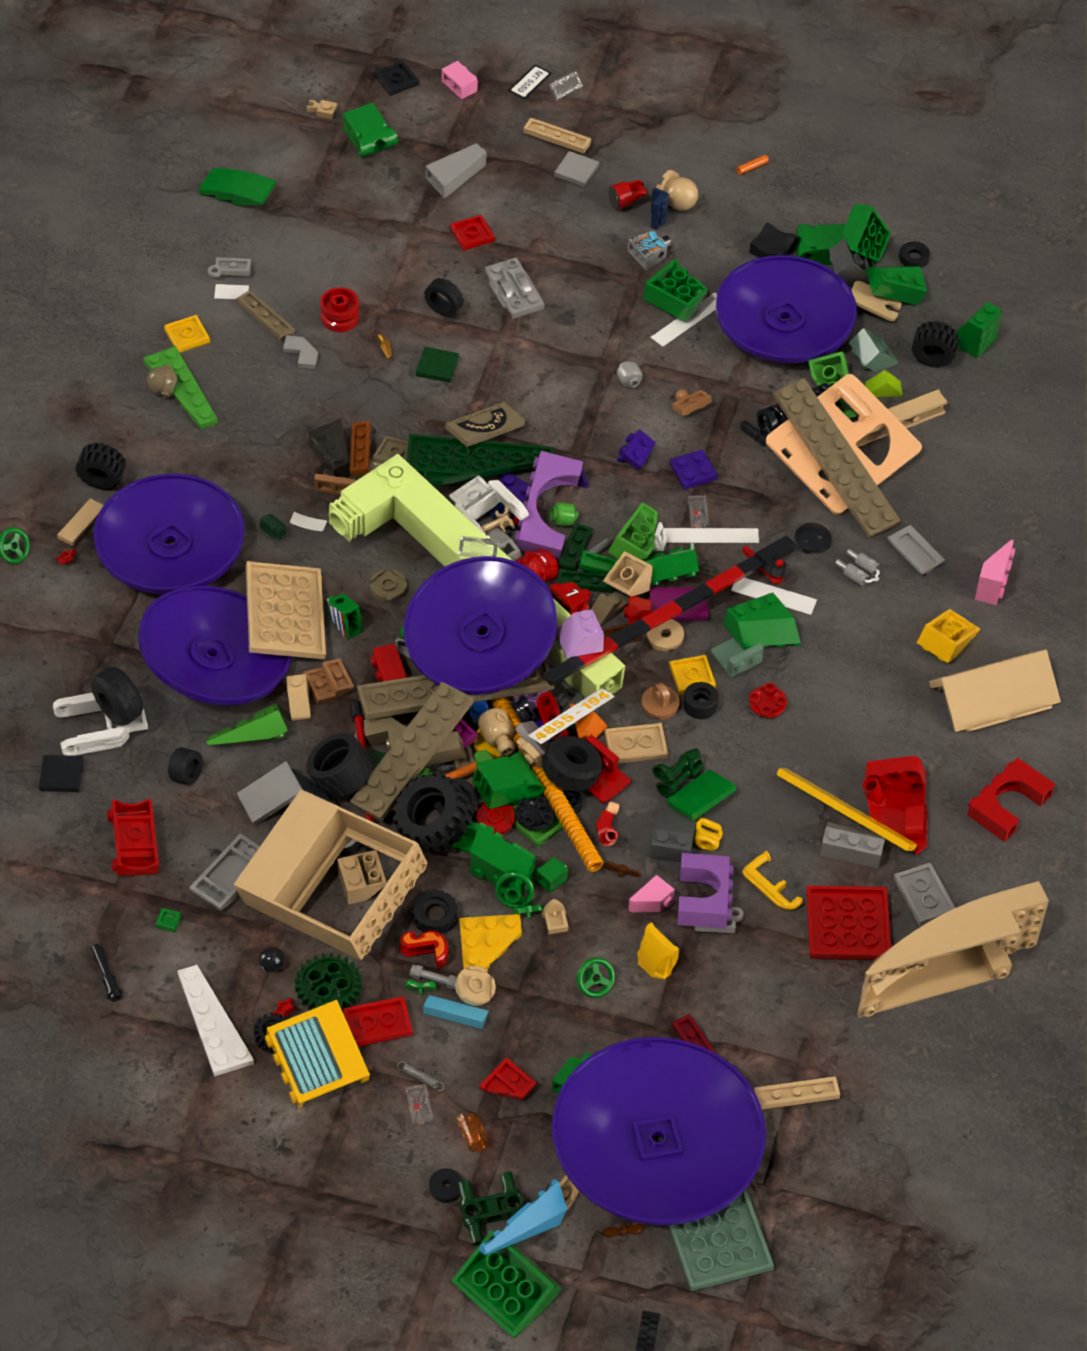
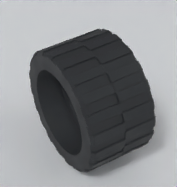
M338 733L325 738L316 745L307 759L306 771L317 786L326 792L328 797L342 798L357 791L365 784L372 772L373 761L353 735H350V733Z

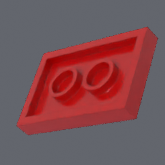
M404 996L343 1008L344 1017L357 1047L413 1035Z

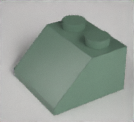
M865 328L849 342L852 347L851 351L855 356L859 357V363L864 369L868 368L875 372L899 363L885 340Z

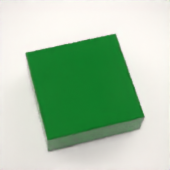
M162 908L155 924L156 928L175 933L182 917L181 912Z

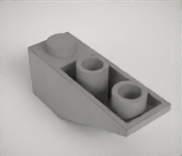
M498 527L485 532L486 536L489 535L491 541L511 560L517 562L518 559L522 558L521 551L516 544Z

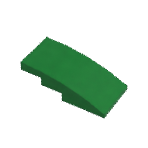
M212 168L198 191L200 195H215L217 200H231L233 205H263L274 188L276 181L246 171Z

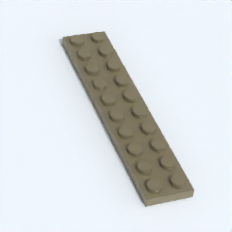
M805 378L773 393L774 399L867 537L870 539L899 525L901 522L900 518Z
M545 659L530 676L510 688L489 694L467 695L473 697L474 702L552 690L555 685L550 686L542 678V674L550 670ZM424 675L358 685L357 693L365 720L420 711L438 688V685L431 682Z

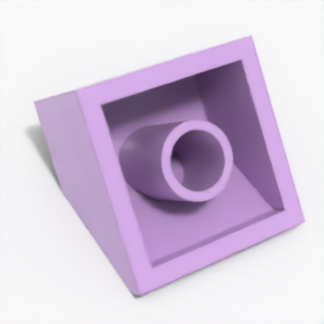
M593 609L573 613L557 628L556 637L566 658L603 652L604 633Z

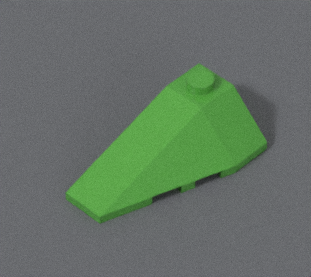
M843 351L809 360L811 375L817 386L823 383L832 386L845 375L850 374ZM842 398L838 400V408L849 419L858 417L857 413Z
M642 502L616 536L608 553L616 559H619L624 551L639 559H647L655 547L654 538L656 537L655 527L657 525L658 511Z
M276 703L254 713L251 720L242 719L238 721L233 729L227 727L207 737L206 742L208 745L264 740L273 737L278 739L283 737L288 730Z

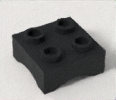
M767 222L759 235L751 241L749 253L760 258L788 255L796 245L797 235L782 232Z

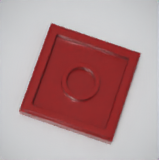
M482 215L450 224V229L463 251L495 242V236Z

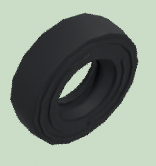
M911 241L903 244L900 248L899 260L904 266L922 268L929 262L930 251L923 243ZM917 252L921 257L912 258L908 256V253Z

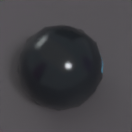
M268 947L261 952L259 964L266 972H277L284 964V955L277 947Z

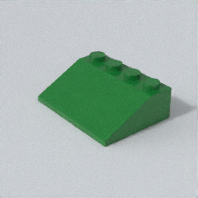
M492 1229L481 1244L493 1239V1233L496 1230ZM512 1244L487 1255L479 1251V1245L451 1281L515 1338L551 1304L563 1287L516 1245Z

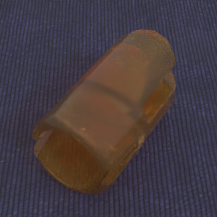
M477 1113L458 1115L456 1120L469 1151L474 1152L473 1146L477 1152L485 1149L488 1146V1140Z

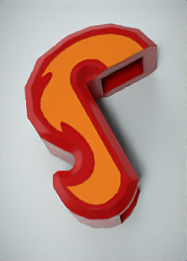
M410 931L401 936L400 951L406 957L434 953L437 970L443 968L447 963L448 943L445 936L438 931H425L418 937H415L414 931Z

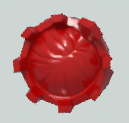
M547 550L527 551L525 556L517 560L518 563L535 572L544 582L553 581L557 577V560Z

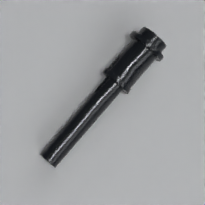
M94 944L92 950L104 977L102 982L107 990V998L112 1002H117L122 998L123 991L118 987L115 976L111 974L100 945Z

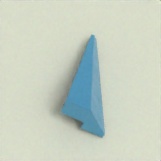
M556 1179L551 1181L548 1191L541 1190L538 1193L539 1198L523 1206L506 1222L507 1225L502 1232L499 1230L495 1231L493 1239L480 1245L479 1251L487 1255L560 1226L567 1212V1206L559 1182Z

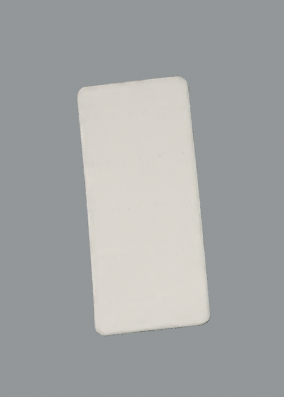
M294 512L290 523L310 530L323 531L327 520L315 519Z

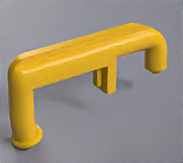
M764 851L763 854L744 867L742 871L743 876L777 907L795 910L803 904L802 897L797 896L789 902L779 893L786 887V881L778 882L774 886L756 870L763 863L771 861L767 851Z

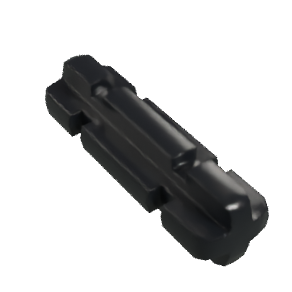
M747 420L740 422L739 429L743 432L746 431L747 435L755 441H759L758 443L762 446L767 445V435L763 434L755 426L750 425Z

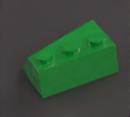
M673 259L645 283L643 299L687 322L696 314L708 289L696 277H691L685 267L682 268L678 265L679 261Z
M887 266L866 268L872 295L917 306L927 293L921 267Z

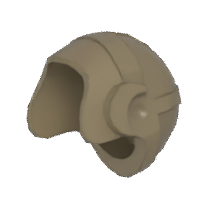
M169 365L151 369L146 378L149 389L154 394L163 396V398L173 397V388L177 381L175 370L171 369Z

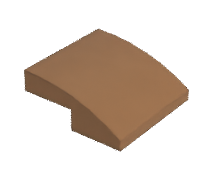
M340 658L322 662L321 668L303 672V674H306L309 690L317 705L339 698L354 689V685Z

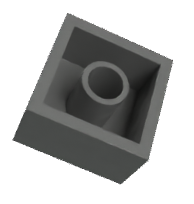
M843 239L829 249L830 261L834 267L833 271L848 286L853 287L856 281L869 282L866 268L869 265L866 257L851 251L846 239Z

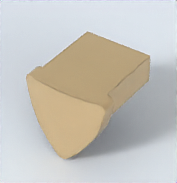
M551 900L541 913L542 917L545 918L548 934L567 932L569 927L565 915L566 909L558 900Z

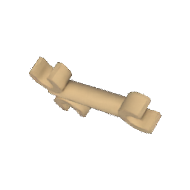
M504 507L505 512L503 514H499L498 510L495 512L498 519L480 526L484 533L499 526L504 533L506 532V526L511 525L512 529L515 528L514 522L510 519L511 513L507 507Z

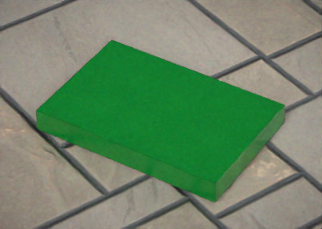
M708 769L666 799L668 806L694 821L736 791V785Z

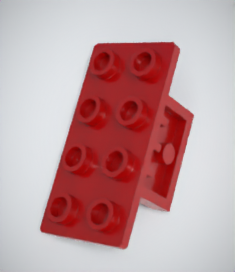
M591 734L586 738V741L598 750L603 766L597 782L587 791L602 804H606L630 785L631 779L618 769L619 757Z

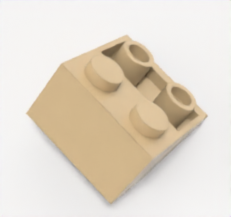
M376 850L337 859L338 874L348 905L370 899L387 884Z

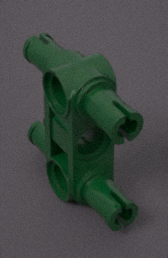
M512 1172L500 1174L503 1193L474 1198L469 1180L458 1183L461 1196L459 1205L461 1219L464 1226L469 1230L472 1246H479L484 1240L481 1225L510 1219L523 1207V1197L515 1187ZM514 1201L518 1203V1206L511 1207L508 1203ZM469 1210H473L477 1214L474 1216H469L466 1214V1212Z

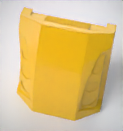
M651 922L645 929L640 948L637 952L638 965L651 977L666 979L671 975L672 969L676 965L679 948L674 946Z

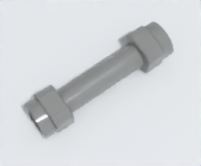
M412 965L410 970L411 977L418 980L422 977L446 984L449 989H455V975L450 974L448 977L424 970L421 965Z

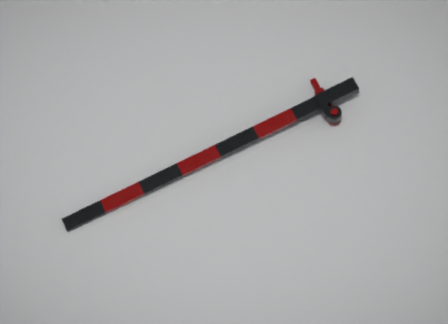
M786 535L757 552H754L748 546H744L742 552L748 557L745 561L605 638L603 652L571 657L544 672L542 678L550 686L555 685L757 570L763 572L770 582L774 584L781 583L787 566L782 558L794 552L796 543Z

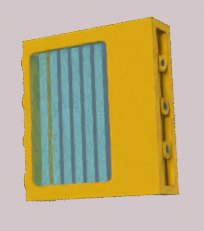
M337 1000L267 1028V1035H265L268 1047H273L275 1064L281 1066L283 1071L281 1073L282 1080L285 1085H289L291 1101L293 1104L297 1103L299 1109L303 1107V1103L355 1081L360 1080L363 1083L369 1080L370 1074Z

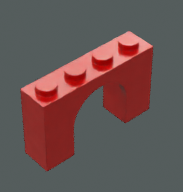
M1017 758L1013 763L1009 762L1001 774L998 773L993 778L989 786H984L977 798L973 797L970 800L967 816L1003 842H1006L1017 831L1019 819L1004 809L998 803L996 797L1001 793L1014 791L1025 795L1041 807L1052 796L1055 783Z

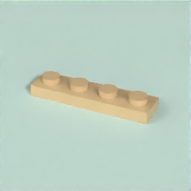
M530 118L523 128V133L583 154L591 144V138L534 118Z
M836 1076L755 1087L753 1090L762 1109L840 1099Z

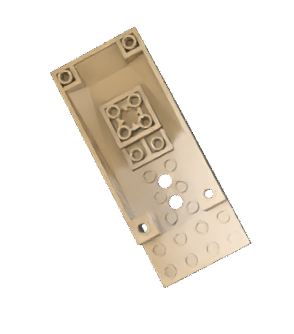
M1037 881L966 903L931 920L897 942L875 959L866 971L857 1013L858 1018L870 1017L881 1011L993 979L1007 977L1012 967L1007 954L1014 953L1016 950L1023 948L1029 949L1037 945L1049 902L1040 882Z

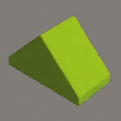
M886 370L865 382V387L875 397H902L903 395L901 381Z

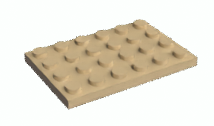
M247 561L245 569L249 652L325 659L326 645L321 569Z

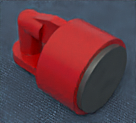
M636 180L629 183L623 181L610 185L608 193L612 206L619 210L632 206L634 200L647 195V190L644 188V183L641 180Z

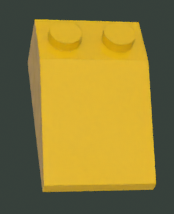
M948 609L925 625L917 643L924 650L936 655L939 660L949 663L978 634L980 628L951 609Z

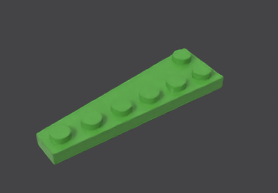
M176 346L143 357V362L149 370L155 367H163V365H169L171 369L175 370L177 381L173 388V397L180 402L181 407L187 411L188 415L200 429L218 424L216 415Z

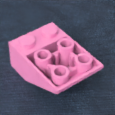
M1010 540L984 562L975 600L997 605L998 599L1003 598L1005 590L1003 587L1007 584L1009 576L1006 573H1009L1013 560L1010 559H1013L1016 550L1012 548L1014 540Z

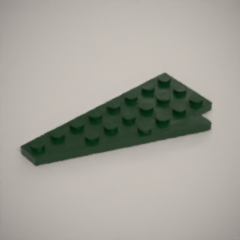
M409 434L406 462L435 487L471 481L478 475L483 478L533 468L535 457L539 458L541 451L554 454V447L482 441L466 447L457 438Z

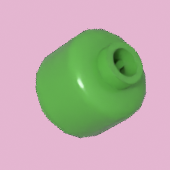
M557 502L550 509V520L556 526L570 527L578 519V510L575 509L572 503Z

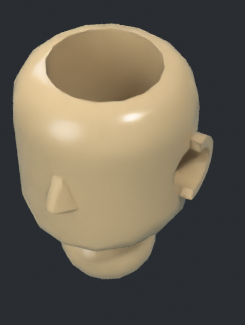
M493 708L484 712L478 720V725L485 741L491 746H497V751L500 755H510L515 750V744L511 740L515 735V730L507 713L501 708Z

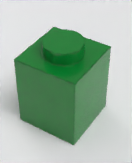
M553 857L536 870V881L547 892L551 893L567 881L568 868L564 862Z

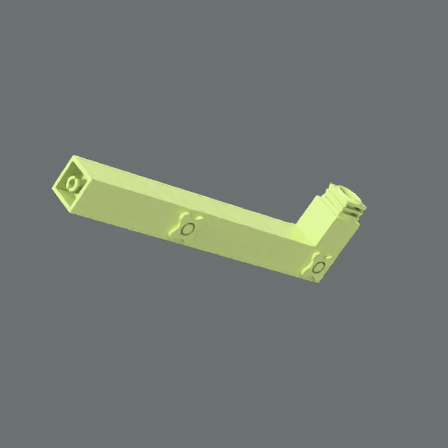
M396 454L343 489L339 500L336 499L334 503L329 504V523L349 542L352 538H356L357 535L363 534L366 536L390 519H395L444 566L463 559L480 556H494L511 560L399 454ZM554 600L558 628L571 615ZM555 637L551 651L546 657V660L549 659L555 666L569 659L565 657L557 637ZM610 653L564 680L578 693H581L584 699L601 688L614 694L622 688L625 665Z

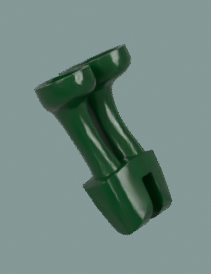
M691 749L681 754L679 761L673 766L668 767L662 763L653 766L652 772L654 776L661 780L656 785V789L661 796L670 797L687 777L694 778L701 771L703 762L700 760L701 754L699 749Z

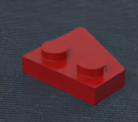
M505 1058L479 1085L481 1091L522 1101L537 1087V1083L508 1058Z

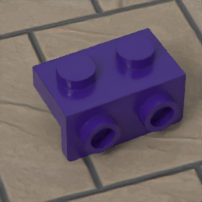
M640 429L634 434L631 432L626 437L625 441L627 443L619 449V456L616 460L621 462L625 459L637 470L643 466L656 443Z

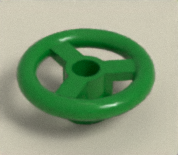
M17 527L5 529L0 534L1 558L9 564H19L24 561L30 551V541L27 534ZM9 533H14L13 538L5 539ZM20 536L23 538L24 541L23 553L20 550L18 543ZM5 553H15L18 558H9Z
M510 871L502 874L497 879L495 894L497 899L506 907L520 908L527 906L532 901L534 885L525 874ZM511 877L517 878L515 884L509 887H501L504 880ZM523 881L529 890L526 899L521 894L520 886Z
M600 957L588 959L580 966L577 972L578 988L584 995L591 998L606 995L615 982L613 966L609 961ZM598 964H602L607 968L609 980L602 977ZM601 983L606 985L597 992L588 990L593 984Z

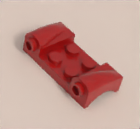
M112 799L110 810H107L106 814L107 822H111V826H113L116 857L112 859V871H116L117 876L157 874L159 861L152 799H146L134 804L122 803Z

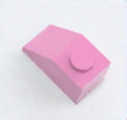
M656 875L629 899L628 910L630 912H661L665 907H670L674 902V888Z

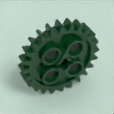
M322 953L320 959L314 955L313 962L307 959V966L301 964V971H297V978H295V992H297L298 999H302V1005L308 1004V1010L337 1000L343 1012V1006L348 1008L350 1007V1002L356 1003V996H360V989H362L361 975H359V968H355V963L348 962V957L341 960V954L333 958V953H330L329 957Z

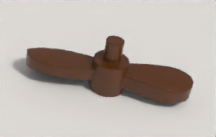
M609 861L604 863V868L610 871H617L619 873L618 877H622L624 874L634 877H640L641 875L639 871L628 869L624 864L619 866Z
M641 1224L621 1225L619 1228L604 1229L603 1235L605 1237L616 1235L624 1237L627 1234H640L643 1232L644 1227Z

